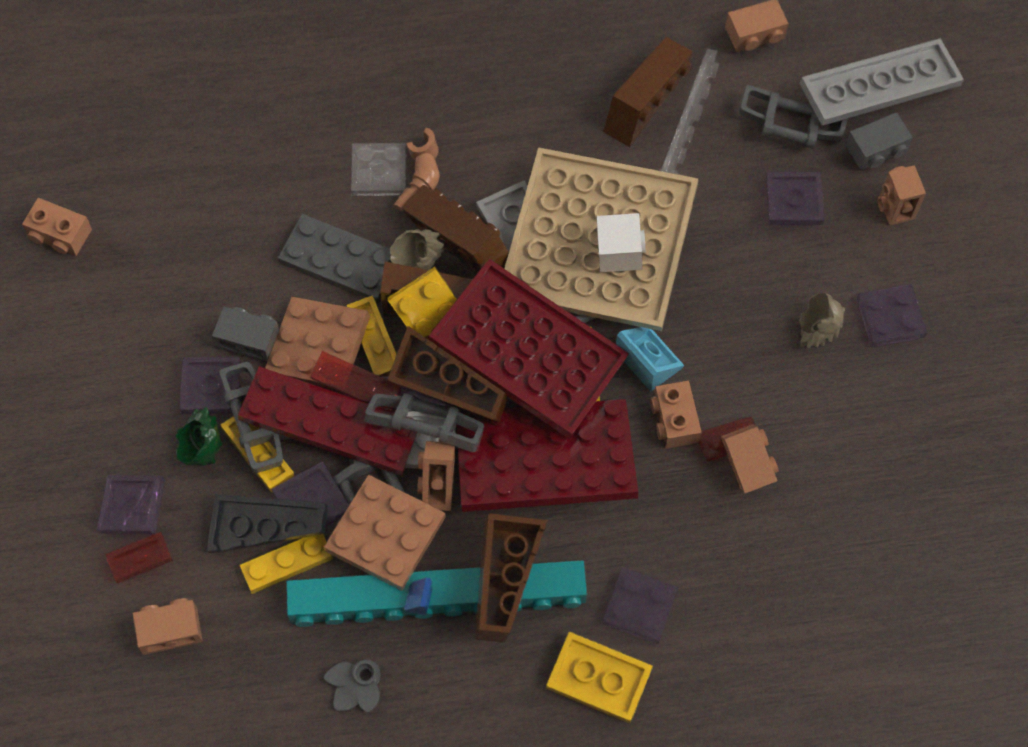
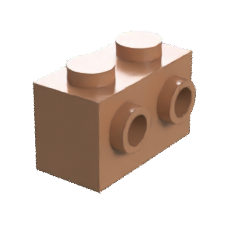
M770 0L728 12L725 28L736 52L753 50L763 44H773L781 41L786 36L788 22L778 0Z
M915 165L906 168L899 166L888 172L885 183H883L877 202L880 211L885 213L889 226L914 220L924 200L926 192Z
M40 198L36 200L22 224L28 239L39 245L45 243L61 254L70 253L75 256L79 253L92 230L86 216Z
M689 381L655 386L654 397H650L652 413H657L659 423H656L657 435L659 440H664L665 448L699 443L702 432Z
M752 424L720 436L742 492L748 493L777 481L775 473L779 472L774 457H769L765 446L769 445L763 429L759 430L757 426Z
M426 441L425 451L419 452L418 469L423 470V477L418 478L417 494L422 495V502L438 510L451 511L455 446L442 442Z
M176 599L167 606L149 605L141 608L140 612L133 613L138 648L143 655L203 642L198 611L193 600Z

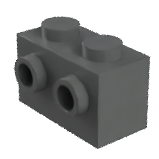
M896 112L850 131L846 147L860 170H864L869 167L876 168L892 157L896 159L905 155L908 152L913 137Z
M223 306L212 338L216 348L268 362L279 328L277 321L268 315L260 314L256 316L249 314L246 310L239 307L231 309Z

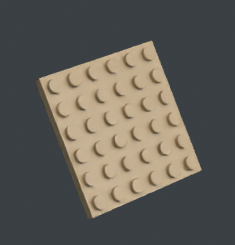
M538 148L504 269L567 312L662 331L698 186V178ZM639 213L640 230H644L646 249V253H642V270L600 272L597 216Z

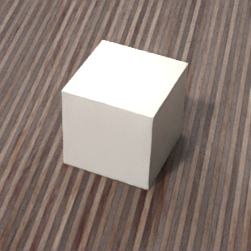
M639 213L597 216L600 272L642 270V253H646L645 233L644 230H640Z

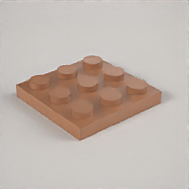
M291 297L265 368L313 385L344 391L370 319L369 312Z
M368 475L325 544L324 550L402 591L443 523L445 513Z

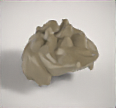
M419 229L406 230L392 244L390 248V261L395 264L430 270L435 261L441 256V253L445 251V248H443L444 243L437 239L440 235L438 232H432L431 230L420 231Z
M826 292L812 296L809 299L808 308L804 313L800 314L799 322L802 327L800 332L802 336L800 340L801 347H818L819 344L824 346L825 341L832 342V338H838L840 328L843 326L845 308L841 307V304L834 300L831 295L826 294Z

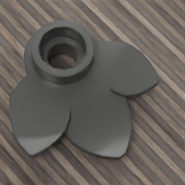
M361 660L356 664L338 663L330 668L324 676L328 683L338 687L334 696V709L336 711H349L359 704L366 713H369L379 702L380 693L377 684L380 681L381 672L378 665L371 660ZM369 671L371 677L368 680H362L360 678L362 672Z

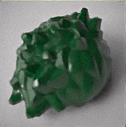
M207 407L200 411L195 408L185 426L178 429L175 435L178 445L175 452L178 461L186 465L205 466L207 464H215V455L223 443L220 440L216 417L209 416Z

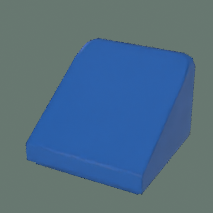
M423 578L410 584L404 608L406 612L420 615L427 614L433 590L431 578Z

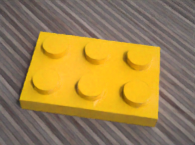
M435 267L388 297L389 303L406 327H411L425 338H428L457 300Z
M569 632L548 680L546 689L630 723L653 666Z

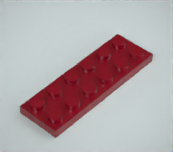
M260 366L238 414L239 421L401 476L418 435L417 432L403 428L399 431L390 427L366 423L365 412L369 403ZM376 407L374 410L376 413L391 416L395 414V412Z

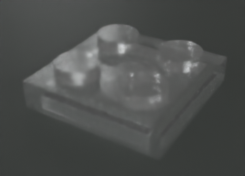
M406 143L352 144V196L401 195L406 189Z

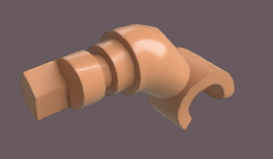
M425 128L423 133L426 141L424 146L415 147L412 142L406 143L411 158L415 160V173L410 183L411 188L407 187L393 204V207L399 211H403L401 207L422 185L434 190L439 182L440 173L435 160L439 148L434 133L429 128Z

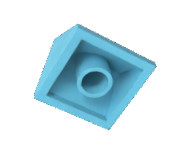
M638 327L620 331L617 335L616 345L629 353L624 362L650 392L655 389V386L662 384L684 366L652 329Z

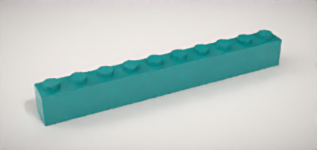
M584 560L533 564L517 612L522 610V607L547 610L551 608V605L576 608L581 606V603H586L587 589ZM481 567L413 572L402 591L372 575L287 581L288 618L291 624L295 623L299 627L312 626L313 622L322 621L329 625H337L343 623V620L355 619L359 623L373 621V618L379 617L395 621L407 615H415L416 618L423 619L430 618L436 613H444L445 616H459L462 612L474 611L477 614ZM423 578H431L433 590L427 614L420 615L406 612L404 608L410 584Z

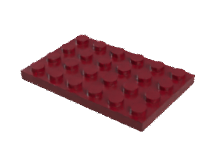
M491 259L485 263L427 338V340L505 392L507 397L569 439L629 355L628 352Z
M626 399L596 401L570 439L523 407L505 408L500 422L470 411H462V414L484 424L483 435L475 452L458 447L462 512L638 499V485ZM457 425L458 435L469 439L474 438L475 432Z

